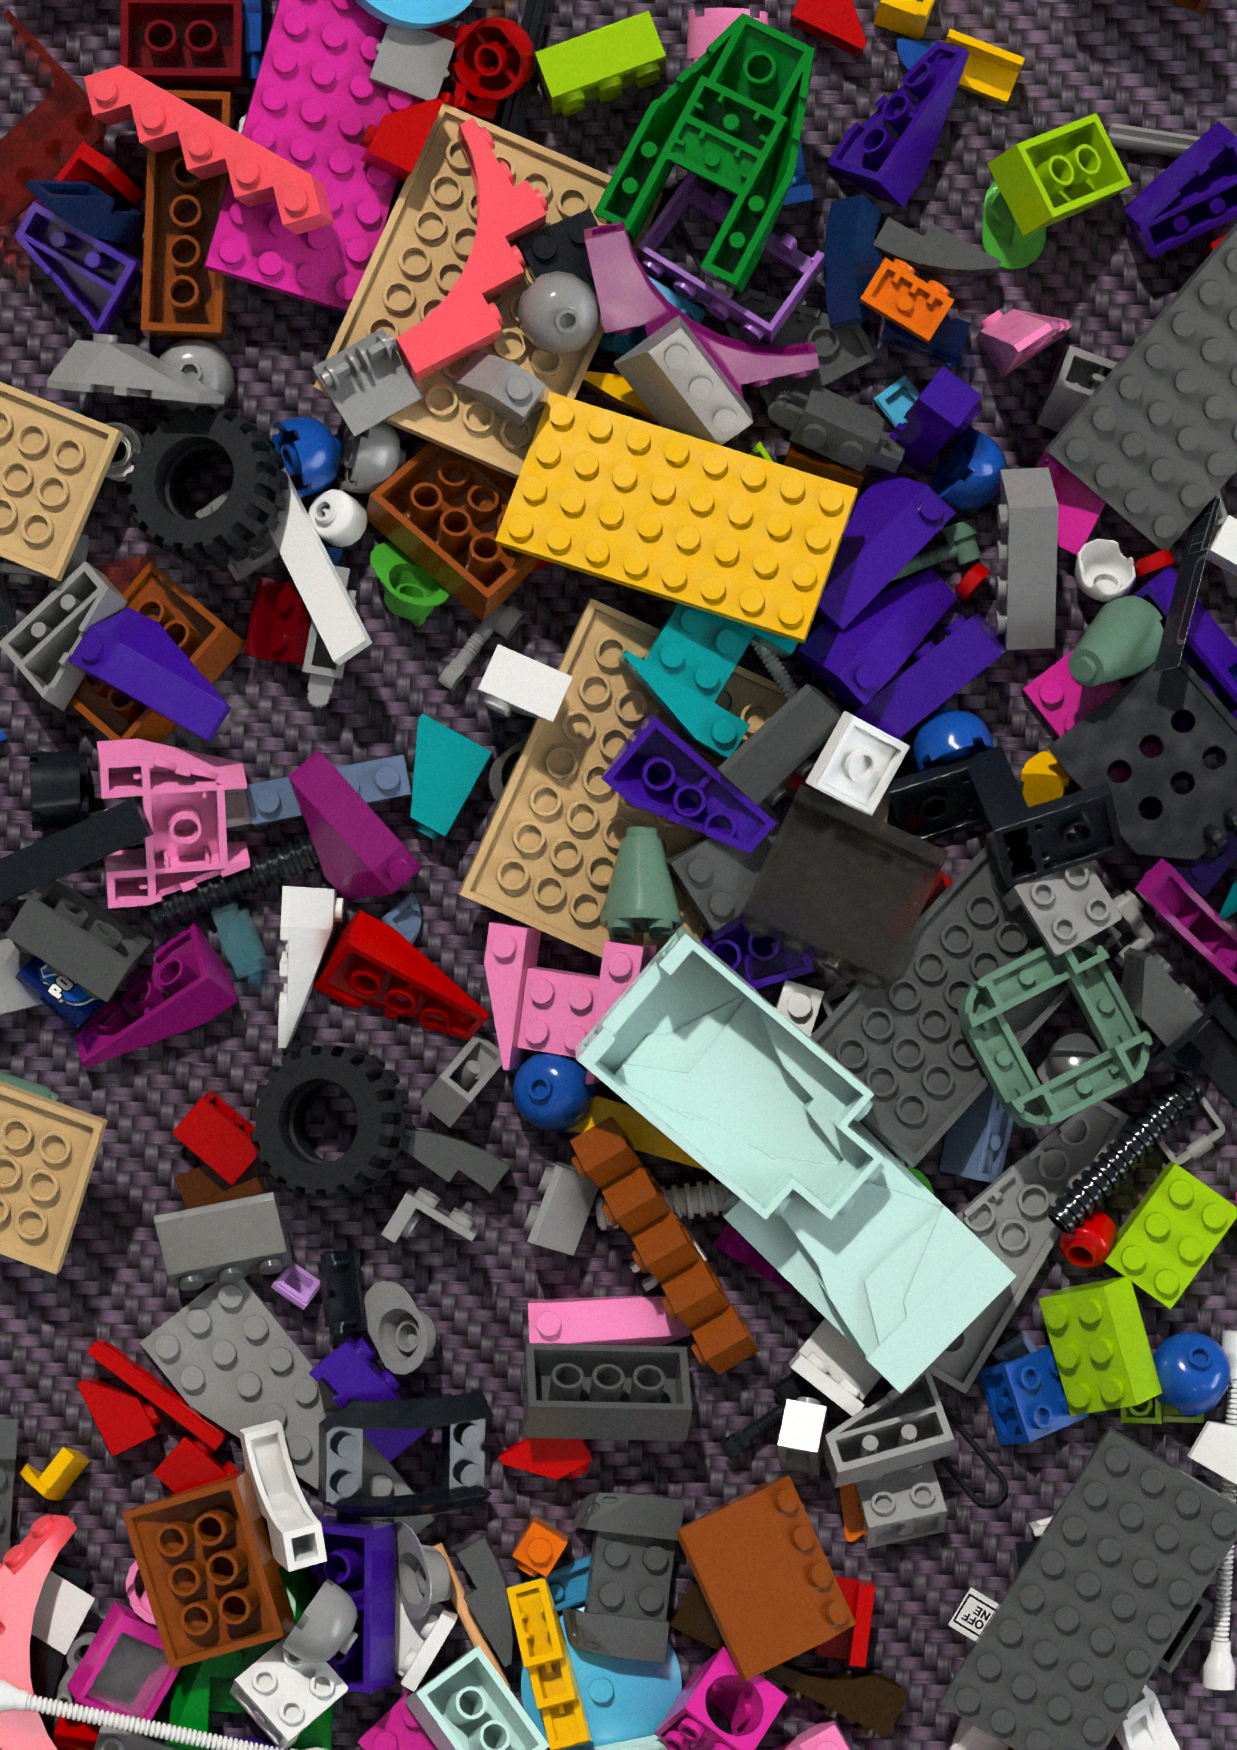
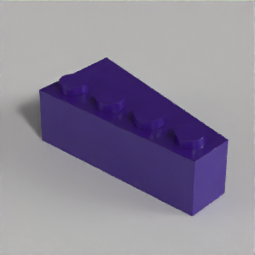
M323 1516L317 1519L321 1522L327 1561L311 1565V1573H316L319 1589L328 1578L351 1596L356 1605L358 1616L353 1631L359 1634L346 1655L338 1651L329 1660L330 1667L348 1686L347 1691L371 1694L395 1684L396 1523Z

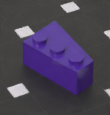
M1219 121L1123 208L1135 243L1151 259L1237 217V137Z
M942 366L903 417L909 422L906 425L899 422L889 435L890 439L905 447L902 460L921 473L952 435L958 438L969 427L981 411L975 404L982 395Z

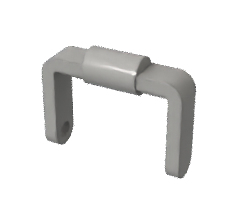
M1205 1097L1198 1102L1217 1129L1208 1135L1204 1134L1185 1147L1186 1151L1177 1157L1174 1156L1161 1137L1162 1141L1158 1146L1169 1161L1178 1165L1183 1164L1190 1158L1195 1161L1214 1147L1213 1142L1224 1135L1225 1126Z

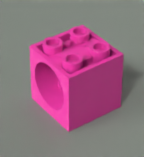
M722 1647L692 1674L654 1734L663 1740V1744L668 1750H755L788 1696L760 1674L746 1681H741L728 1649ZM705 1702L715 1705L726 1715L731 1725L732 1735L723 1732L712 1722L707 1713Z

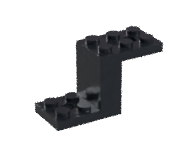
M1002 746L892 780L887 788L898 834L904 850L981 825L1007 888L1124 851L1113 796L1108 783L1028 808ZM941 800L937 806L925 808L929 802ZM1083 825L1082 830L1079 832L1068 833L1073 827Z

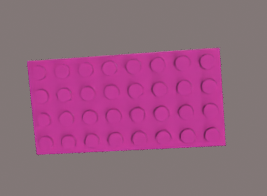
M278 0L241 132L243 136L303 169L324 183L334 224L296 235L282 226L276 200L248 207L234 198L229 177L203 268L345 314L384 230L397 183V178L361 161L366 149L360 146L361 139L369 124L376 126L384 115L419 103V100L368 80L377 55L375 47L378 43H381L387 23L366 12L355 0ZM440 26L422 30L437 35Z

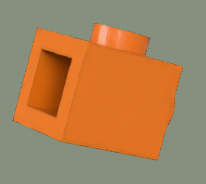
M534 1515L513 1549L512 1557L518 1560L515 1565L532 1577L536 1578L538 1573L547 1578L566 1547L569 1536Z

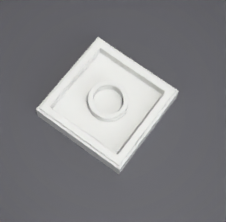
M844 711L805 783L872 817L910 746Z

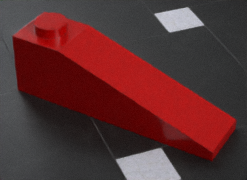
M361 910L357 912L342 931L313 984V988L347 1006L360 1010L362 1004L385 1010L384 1017L397 1020L399 1014L419 1020L423 1028L468 1041L487 1021L489 1016L486 1010L398 931Z

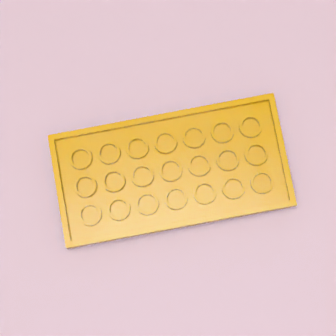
M550 392L495 542L501 547L805 644L856 501L858 489Z

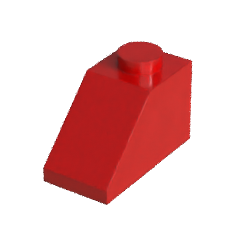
M798 0L791 14L790 25L860 59L862 58L867 41L852 0Z
M434 98L386 114L376 126L369 124L360 142V146L366 148L361 161L404 182L414 169L444 101Z
M90 1376L77 1383L112 1457L157 1435L161 1431L158 1424L162 1422L156 1405L151 1401L146 1402L142 1394Z
M524 1438L499 1452L498 1458L506 1466L556 1480L566 1475L568 1480H572L590 1469L587 1463L593 1460V1454L584 1439Z

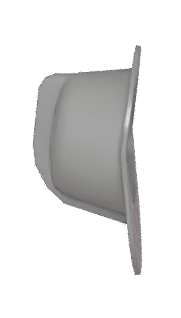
M390 1281L374 1284L367 1291L363 1300L366 1330L385 1367L394 1374H409L415 1371L424 1360H429L434 1356L433 1348L436 1344L437 1335L435 1325L427 1314L417 1309L411 1296L402 1286Z
M397 1522L396 1577L399 1584L400 1597L406 1613L412 1619L419 1620L427 1614L431 1605L451 1598L452 1589L449 1567L440 1551L433 1546L421 1545L411 1527L405 1523Z

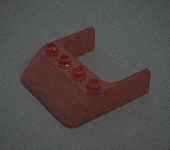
M9 10L2 16L13 31L51 70L54 76V86L49 96L0 140V227L14 221L37 199L25 187L27 180H54L83 141L93 148L103 139L108 128L107 123H103L92 115L88 95Z

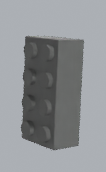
M525 1344L521 1374L525 1438L687 1441L692 1414L687 1347Z

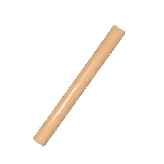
M442 1542L432 1545L440 1551L448 1563L452 1589L451 1601L473 1647L479 1646L510 1689L508 1680L485 1633L463 1598L465 1590Z

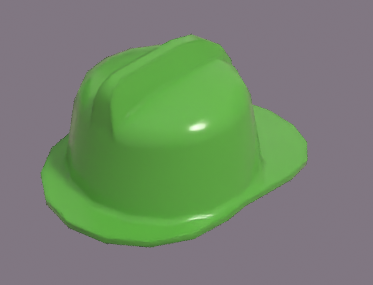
M994 181L986 191L983 205L982 240L984 250L989 255L1002 261L999 265L1000 267L1011 270L1027 267L1035 262L1043 251L1047 227L1023 236L996 181Z
M383 542L375 546L371 552L370 565L384 585L385 605L395 615L408 619L415 626H421L435 607L445 603L449 598L450 593L394 543Z

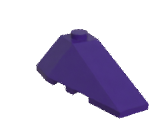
M938 41L904 74V84L889 99L883 95L875 103L878 110L862 126L856 122L846 132L826 162V165L876 199L904 208L926 174L969 56L966 48Z
M885 471L857 499L817 610L841 632L956 512L927 484Z

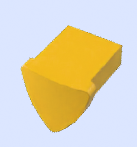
M880 0L873 24L909 36L911 39L920 40L936 0H923V2L917 0Z
M1042 751L1030 758L1021 771L1020 780L1023 781L1021 792L1028 808L1063 797L1064 787L1069 786L1070 778L1047 751Z
M63 1447L43 1473L28 1463L19 1473L44 1498L58 1501L66 1494L90 1460L78 1450Z

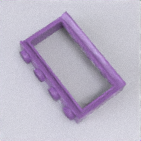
M689 172L636 247L637 259L645 273L651 277L659 279L662 276L673 283V288L683 297L690 300L693 297L705 303L707 310L718 319L725 321L728 318L740 325L742 333L757 342L762 339L771 345L773 339L816 277L823 271L825 254L817 251L814 257L811 258L797 249V240L792 235L784 233L779 238L770 233L763 251L796 271L802 277L771 322L768 323L656 253L689 205L720 225L724 223L731 209L730 198L726 194L717 191L714 197L697 187V176Z

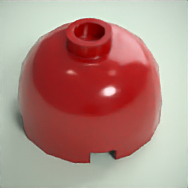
M503 17L483 18L463 28L455 41L454 49H457L456 56L458 61L454 63L455 73L462 85L476 97L482 99L487 97L494 100L509 97L523 88L533 74L536 59L534 44L528 33L515 21Z

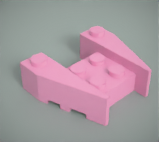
M138 738L97 741L101 798L141 796L143 810L154 835L144 839V848L119 850L103 858L108 908L148 906L162 901V896L181 889L183 892L196 888L199 882L221 875L223 878L250 867L246 841L227 842L225 790L247 789L242 762Z
M510 921L489 922L484 966L503 1070L509 1071L520 1068L522 1063H524L526 1049L576 1057L575 1048L656 955L657 945L623 939L604 941L600 976L538 967L537 962L542 931L522 923ZM587 1069L585 1084L592 1085L602 1082Z

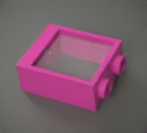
M115 1601L67 1687L75 1698L74 1704H78L79 1707L83 1705L84 1708L88 1706L89 1709L93 1707L94 1710L96 1708L99 1711L103 1709L104 1712L108 1710L110 1713H120V1716L125 1714V1717L130 1715V1718L135 1716V1719L140 1717V1720L145 1718L147 1721L148 1719L152 1720L181 1667L170 1670L157 1626L147 1623L133 1609Z

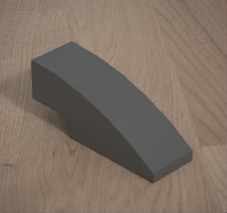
M888 217L873 243L883 253L882 258L884 259L886 257L892 262L894 259H900L916 271L942 276H992L996 273L1002 262L933 223L929 225L926 233L922 236Z
M414 1128L405 1129V1136L411 1137L408 1149L402 1150L447 1182H450L456 1172L460 1170L492 1193L511 1166V1164L490 1151L466 1140L439 1132Z
M485 1532L458 1548L457 1556L474 1583L473 1587L465 1591L463 1598L503 1666L506 1667L512 1663L513 1617L506 1590L508 1588L507 1580L499 1557Z

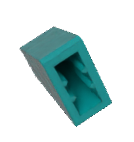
M424 714L420 715L417 725L410 818L418 822L415 830L436 841L439 834L448 838L494 754Z

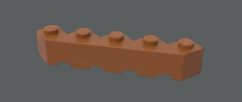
M610 1116L570 1140L576 1156L571 1158L576 1170L583 1179L590 1177L600 1188L606 1200V1203L602 1205V1209L609 1222L613 1226L620 1224L630 1235L636 1247V1250L632 1252V1256L642 1273L650 1271L660 1282L666 1294V1297L661 1299L669 1316L673 1320L679 1317L690 1329L696 1341L695 1344L691 1345V1348L699 1363L703 1367L709 1364L720 1375L759 1352L760 1349L736 1306L733 1307L727 1298L722 1283L708 1261L703 1260L691 1234L677 1213L674 1214L668 1205L660 1185L648 1166L644 1167L633 1149L634 1144L616 1120Z

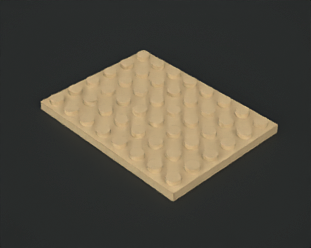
M443 103L414 169L402 187L326 360L383 328L386 335L391 334L396 342L398 336L423 321L446 298L462 274L474 244L477 228V206L470 165L457 138L460 124L474 117L479 128L486 127L494 141L495 149L492 151L499 163L505 161L515 180V183L512 184L513 187L528 180L533 190L538 188L547 202L548 211H546L545 224L540 229L587 209H591L593 213L612 176ZM660 197L657 198L636 240L629 237L636 257V247L651 225L662 199ZM593 213V215H594V217H595V219H596V222H597L598 226L605 225V224L601 223V222L598 220V218L595 216V214ZM517 240L509 244L510 247L516 245ZM527 266L523 268L524 275L520 284L486 301L487 304L493 302L502 316L503 324L500 325L502 329L499 340L479 349V351L514 362L546 384L543 398L522 428H517L453 384L474 353L416 382L424 398L383 421L517 480L549 393L552 392L575 400L604 333L602 317L600 316L598 330L592 340L577 352L560 355L544 352L533 345L521 330L517 314L521 295L534 283ZM317 378L313 391L330 398Z
M589 598L557 669L572 676V681L554 721L535 719L458 894L602 958L604 941L613 940V938L609 937V930L600 925V916L621 839L626 836V828L635 826L657 828L658 838L662 839L667 859L704 835L631 805L601 779L602 775L623 743L649 713L667 726L720 774L722 773L717 768L723 762L690 743L666 713L664 714L658 707L655 700L644 687L634 679L618 660L620 654L626 650L643 660L660 629ZM736 665L715 701V704L750 724L737 749L788 702V698H785V694L782 693L783 689H779L780 685ZM672 878L682 917L681 926L701 942L706 930ZM633 933V938L623 940L657 945V954L669 939H652L649 937V933Z

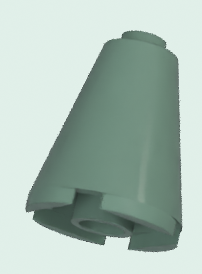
M1133 595L1116 598L1104 604L1069 657L1068 668L1072 677L1083 686L1093 687L1140 674L1156 662L1164 631L1160 620L1163 618L1159 611L1148 601Z

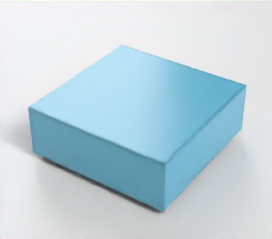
M904 375L876 396L873 401L895 428L899 422L903 425L909 422L903 417L917 400L920 393L908 377Z

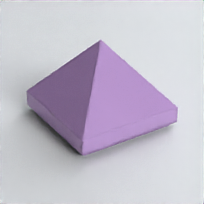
M293 1262V1266L283 1269L271 1287L286 1301L304 1310L320 1289L321 1283L320 1280Z

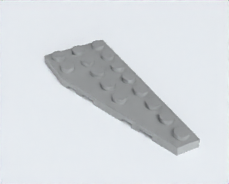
M1100 1100L1066 1118L955 1215L1017 1277L928 1366L932 1375L965 1394L968 1392L1062 1232L1049 1219L1046 1211L1049 1206L1055 1207V1200L1058 1197H1064V1190L1066 1188L1072 1189V1182L1075 1179L1081 1180L1080 1174L1084 1170H1090L1089 1164L1092 1161L1098 1162L1097 1156L1101 1152H1107V1145L1115 1142V1137L1120 1133L1129 1118L1127 1114Z
M245 1277L232 1283L216 1281L142 1340L140 1344L189 1406L236 1437L240 1438V1429L274 1420L281 1422L295 1475L318 1489L319 1423L332 1412L336 1415L342 1409L333 1401L332 1397L334 1395L320 1379L316 1382L309 1374L314 1364ZM363 1434L362 1496L416 1494L395 1466L388 1462ZM433 1514L405 1517H361L365 1520L392 1523L402 1522L411 1527L415 1534L435 1520Z

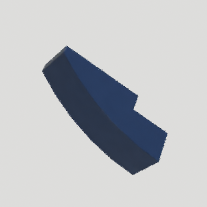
M27 180L25 187L41 203L76 229L93 237L111 242L134 243L142 214L120 197H111L92 181Z
M863 194L833 201L830 207L824 248V281L829 324L834 329L866 321L869 308L860 303L859 300L879 269L883 255L873 245L882 211Z

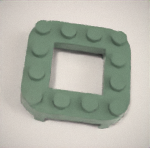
M1085 940L1057 957H1054L1047 945H1044L976 980L966 989L957 1003L960 1026L1004 1111L1020 1127L1044 1128L1054 1125L1137 1082L1144 1075L1143 1072L1149 1061V1046L1153 1045L1149 1030L1142 1032L1105 961L1110 956L1101 945L1096 946L1092 942ZM1066 980L1103 1053L1040 1085L1003 1012Z

